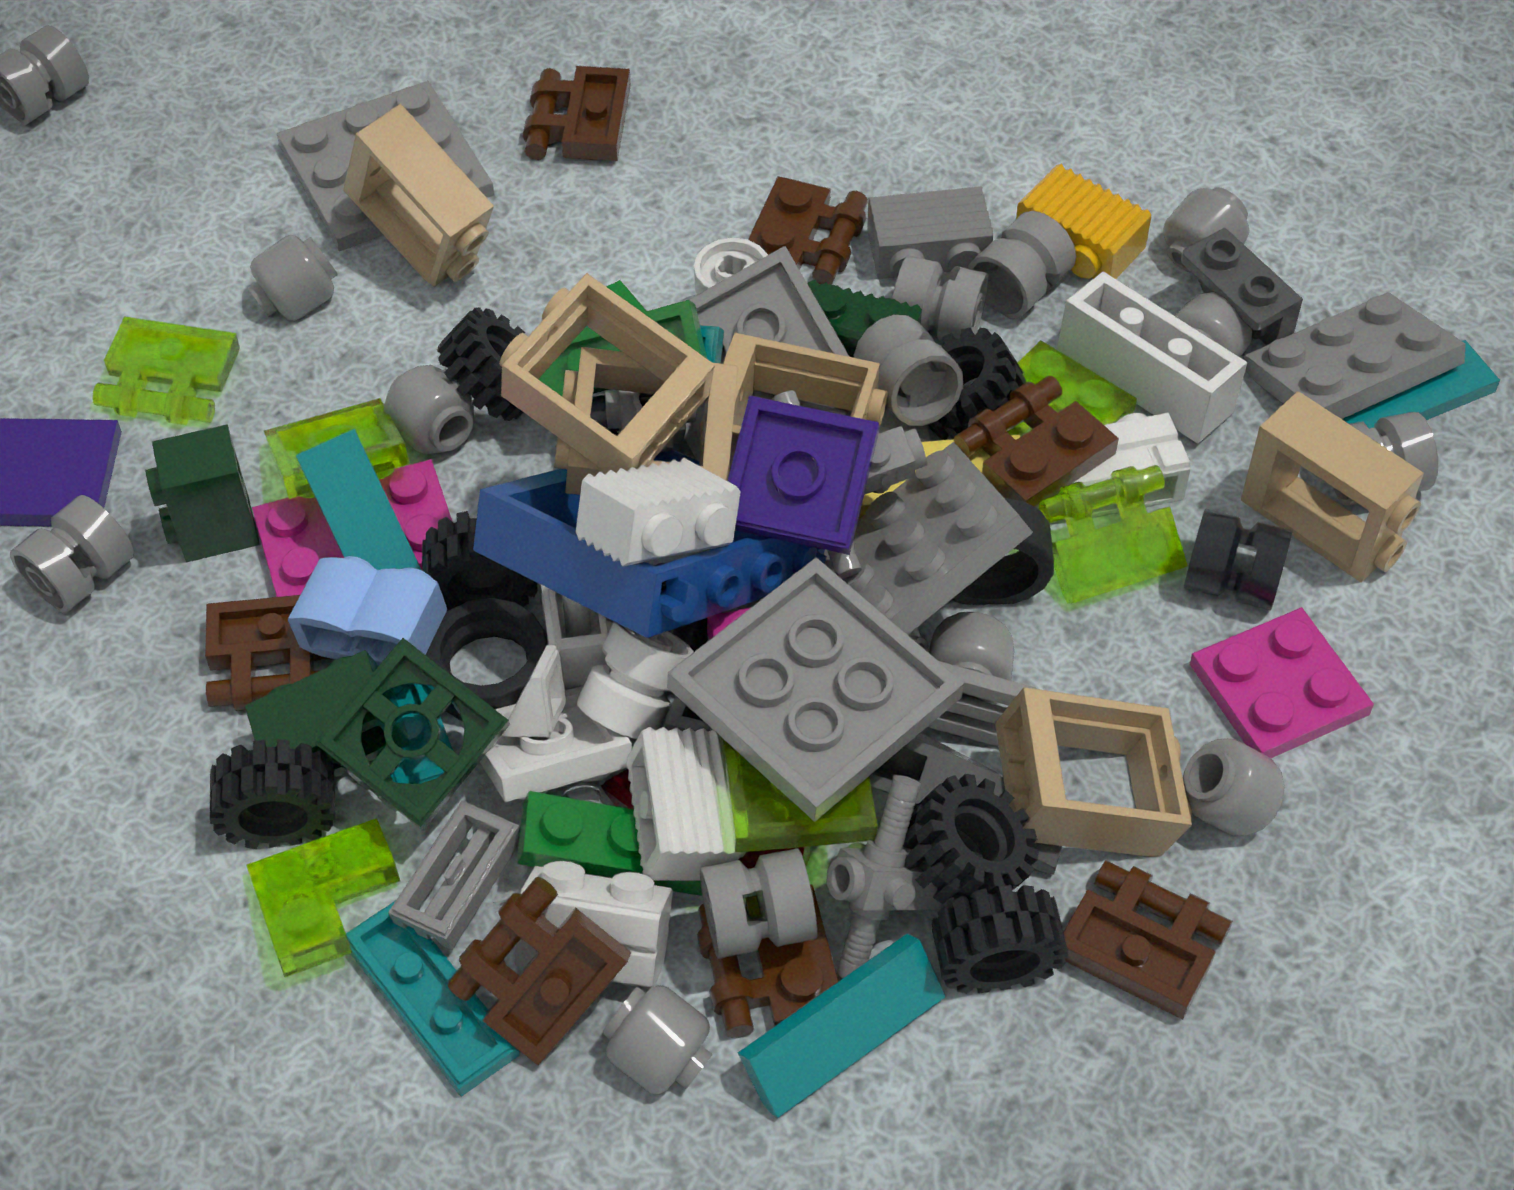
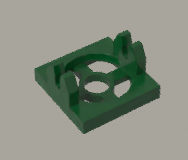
M402 638L314 743L320 750L346 769L349 775L363 788L371 790L387 807L400 812L423 831L510 726V723L502 714L410 642ZM408 683L427 685L432 690L421 705L407 704L397 707L383 696L389 689ZM451 703L458 713L461 714L465 727L463 747L459 755L439 740L440 728L437 720ZM367 712L385 724L384 736L387 743L386 747L371 764L366 759L361 742L363 719ZM410 713L426 717L432 727L428 743L421 749L414 751L398 747L392 737L396 721ZM426 757L444 771L438 778L420 784L396 783L388 780L404 759L417 760Z

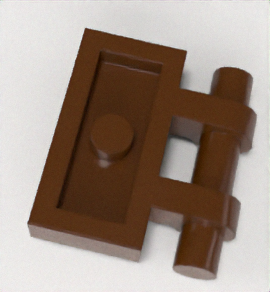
M576 66L574 80H561V74L557 70L552 68L544 69L540 74L539 81L535 82L532 86L530 104L533 107V113L526 118L522 135L526 142L525 154L533 160H541L546 156L548 146H551L554 142H562L563 158L618 161L631 88L630 69ZM561 107L568 108L567 115L554 113L555 111L558 112Z
M777 176L748 240L761 246L768 255L786 246L799 270L803 263L815 266L812 274L813 279L818 284L826 282L832 284L837 273L843 272L852 254L849 245L853 236H859L867 219L864 210L868 199L862 192L853 190L847 194L844 202L839 203L836 207L829 205L831 188ZM818 228L831 231L829 237L822 239L820 242L813 240Z
M1049 375L1036 384L1027 382L1011 392L1010 401L994 411L985 409L969 419L967 429L954 436V443L967 457L980 449H983L991 456L983 462L982 474L1003 498L1024 501L1035 508L1115 455L1119 440L1114 433L1077 401H1074L1057 413L1049 404L1061 397L1063 392L1060 383L1053 376ZM1024 421L1032 430L1015 440L1007 431Z
M300 595L206 604L205 657L210 671L231 669V679L206 682V698L209 707L234 705L236 711L246 710L245 705L266 696L274 688L285 684H292L318 672L314 671V661L331 659L311 653L298 645L288 618ZM290 663L289 674L255 677L256 666Z
M1105 860L1097 874L1094 885L1116 895V897L1111 901L1087 889L1064 930L1069 952L1065 962L1183 1020L1212 965L1216 951L1194 941L1195 935L1197 934L1222 946L1233 921L1209 910L1210 902L1192 893L1186 899L1151 882L1153 875L1135 866L1128 871ZM1138 907H1141L1174 924L1169 929L1136 913Z
M536 877L522 894L513 893L498 912L501 919L483 940L475 939L459 956L460 968L447 982L451 992L464 1001L470 1000L481 986L498 999L487 1011L482 1021L537 1065L544 1060L626 965L632 953L577 908L570 913L559 928L547 920L544 912L556 899L558 893L548 881L541 877ZM523 939L537 953L524 969L517 974L506 965L504 959L517 943Z
M810 884L816 914L817 938L776 947L769 938L762 939L756 951L762 978L749 980L742 977L737 955L717 959L710 936L704 903L699 907L698 911L702 928L697 933V939L702 957L710 960L715 982L709 990L714 1012L722 1015L727 1037L741 1038L754 1031L750 1009L769 1006L775 1027L838 982L813 884ZM757 895L745 897L748 917L761 916Z

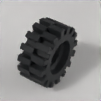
M478 307L472 311L470 310L441 341L437 352L441 354L438 357L439 363L448 368L444 373L449 381H457L460 384L457 391L463 397L467 393L473 397L472 404L479 410L486 406L488 414L494 418H498L501 415L504 421H511L513 418L516 420L524 412L501 396L502 367L500 366V359L511 341L519 334H525L526 332L519 326L513 329L510 326V319L502 314L497 318L493 310L486 308L482 311Z
M979 327L976 335L971 328L961 329L959 339H955L952 333L942 337L945 343L942 348L956 361L962 371L963 385L977 378L968 387L962 389L958 401L950 412L938 421L928 424L930 429L943 440H947L949 436L954 440V436L968 428L969 419L985 409L994 411L1010 401L1012 391L1026 383V379L1023 376L1024 372L1001 336L996 332L991 335L986 328Z
M468 511L456 513L457 522L455 523L448 517H445L438 521V529L430 527L427 530L426 540H422V571L438 582L447 611L468 601L487 598L511 601L525 607L529 604V596L535 597L539 583L473 551L477 518H470Z
M277 739L276 747H267L265 740L253 741L252 750H247L242 744L231 748V756L222 753L216 758V765L211 766L210 824H213V831L218 836L226 834V841L235 845L242 839H245V848L257 849L260 843H269V848L280 847V843L289 842L290 845H301L303 837L314 842L322 837V830L329 832L333 827V820H335L334 765L332 761L327 762V755L321 750L312 754V746L305 743H300L295 749L290 748V740Z
M964 774L959 780L956 775L948 777L913 808L903 847L913 850L906 855L905 862L908 869L920 867L923 873L915 880L923 889L930 883L938 889L933 898L941 904L947 902L951 897L954 900L961 896L969 900L974 899V891L985 888L988 894L998 893L999 886L1011 885L1012 890H1014L1030 877L1034 871L1032 865L1038 860L1039 850L1030 846L1038 840L1035 829H1023L1022 826L1029 819V816L1024 808L1016 812L1010 808L1009 804L1015 798L1007 790L1000 796L995 795L996 783L987 778L977 785L975 775ZM956 829L967 834L975 842L983 858L973 853L963 843Z
M1011 885L999 886L998 893L988 894L986 888L974 891V899L969 900L961 896L953 900L954 908L942 907L937 912L938 918H933L931 923L942 980L950 989L957 987V992L967 994L974 988H977L978 994L990 992L992 988L1007 990L1016 984L1029 987L1035 985V977L1046 980L1054 975L1053 969H1061L1066 964L1065 958H1068L1069 952L1054 896L1050 897L1049 892L1044 889L1035 892L1033 886L1022 885L1017 892H1013Z

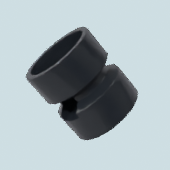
M1205 509L1192 551L1184 588L1217 597L1228 589L1233 591L1237 602L1272 610L1293 531L1257 522L1251 529H1245L1239 517ZM1238 547L1256 552L1251 575L1232 571Z

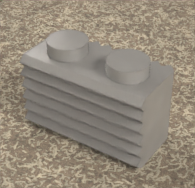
M982 186L868 197L867 232L878 279H897L902 263L907 255L939 262L944 273L950 272L955 266L968 269L969 263L993 242V227H991V219H989V211H987V203H985Z

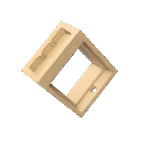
M399 104L357 132L343 191L422 278L433 287L447 277L457 282L468 275L479 262L477 254L480 245L489 234L486 228L494 205L402 104Z
M588 273L570 291L567 288L560 289L545 307L542 314L543 321L529 336L524 333L516 336L507 346L500 359V366L502 367L501 396L606 473L609 470L617 473L620 468L628 471L632 467L639 469L641 465L647 467L709 396L715 364ZM586 326L664 381L663 385L618 436H615L538 380Z
M734 333L723 364L738 366L729 472L749 395L752 396L754 390L776 395L786 391H795L799 400L852 411L851 417L879 422V427L881 426L888 392L878 389L880 363ZM702 418V421H701V424H700V450H701L703 418Z
M581 347L579 371H565L562 397L590 417L593 387L655 394L664 381L624 352ZM713 363L715 368L710 393L705 399L699 466L728 481L738 366ZM557 438L554 468L567 469L565 493L580 495L582 480L588 473L594 477L599 471L605 475L607 474L563 440ZM652 460V462L647 467H649L652 463L659 466L663 461Z
M1297 391L1259 426L1241 501L1280 528L1292 530L1293 537L1362 583L1377 567L1387 572L1404 552L1407 541L1402 538V534L1420 509L1421 502L1416 500L1415 497L1424 472ZM1300 467H1304L1367 509L1369 514L1366 522L1299 478Z
M1023 687L996 721L1005 790L1015 798L1009 806L1014 812L1024 808L1029 819L1022 826L1023 829H1035L1038 840L1034 843L1157 857L1162 856L1192 825V810L1186 797L1179 762L1181 756L1180 743L1174 736L1169 708ZM1057 745L1126 755L1136 809L1066 800Z

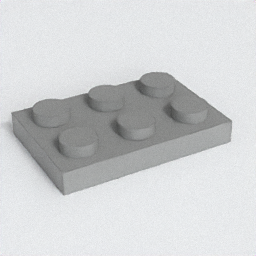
M1387 292L1246 354L1245 361L1248 363L1245 371L1258 385L1283 404L1299 391L1343 419L1464 364L1465 343Z

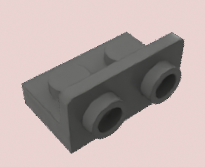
M1223 228L1183 250L1181 262L1199 278L1198 282H1200L1203 293L1214 292L1225 298L1236 310L1239 317L1252 328L1251 339H1260L1265 345H1269L1277 339L1294 334L1303 298L1228 229Z

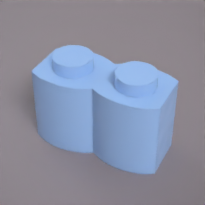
M326 557L319 559L288 618V622L299 647L311 653L331 659H339L353 656L366 650L379 666L402 638L426 655L445 616L447 607L438 582L419 569L377 570L370 563L358 557Z

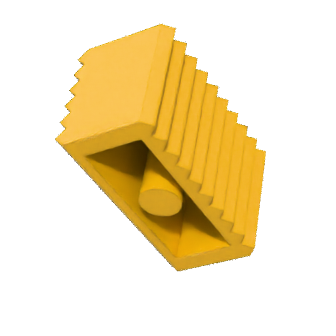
M1062 163L1056 165L1018 203L1016 219L1024 212L1036 211L1056 220L1067 231L1075 247L1076 260L1070 270L1083 279H1094L1103 271L1117 279L1146 248L1152 216L1148 209L1142 210L1139 204L1132 205L1129 199L1122 200L1119 193L1113 195L1109 188L1103 190L1100 183L1094 185L1090 178L1084 180L1081 173L1075 175L1071 168L1065 170Z

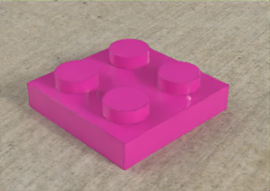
M1302 607L1196 651L1191 656L1189 665L1243 742L1269 758L1278 756L1365 718L1371 714L1374 703Z

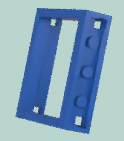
M675 450L659 453L653 459L654 461L671 462L674 459L680 462L685 458L699 466V461ZM557 469L480 489L473 551L646 638L762 599L813 559L818 558L825 564L827 558L824 555V549L735 530L733 542L728 546L709 549L659 566H653L644 562L622 567L620 560L613 562L611 555L604 556L603 550L596 551L594 545L587 546L585 540L579 541L576 534L580 495L565 493L567 469ZM667 580L666 589L661 591L662 582Z

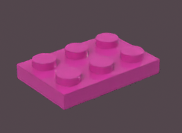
M432 459L376 474L421 570L422 540H426L427 530L430 527L438 529V521L445 517L452 521ZM312 491L252 507L277 597L301 595L319 559L326 557L344 558Z

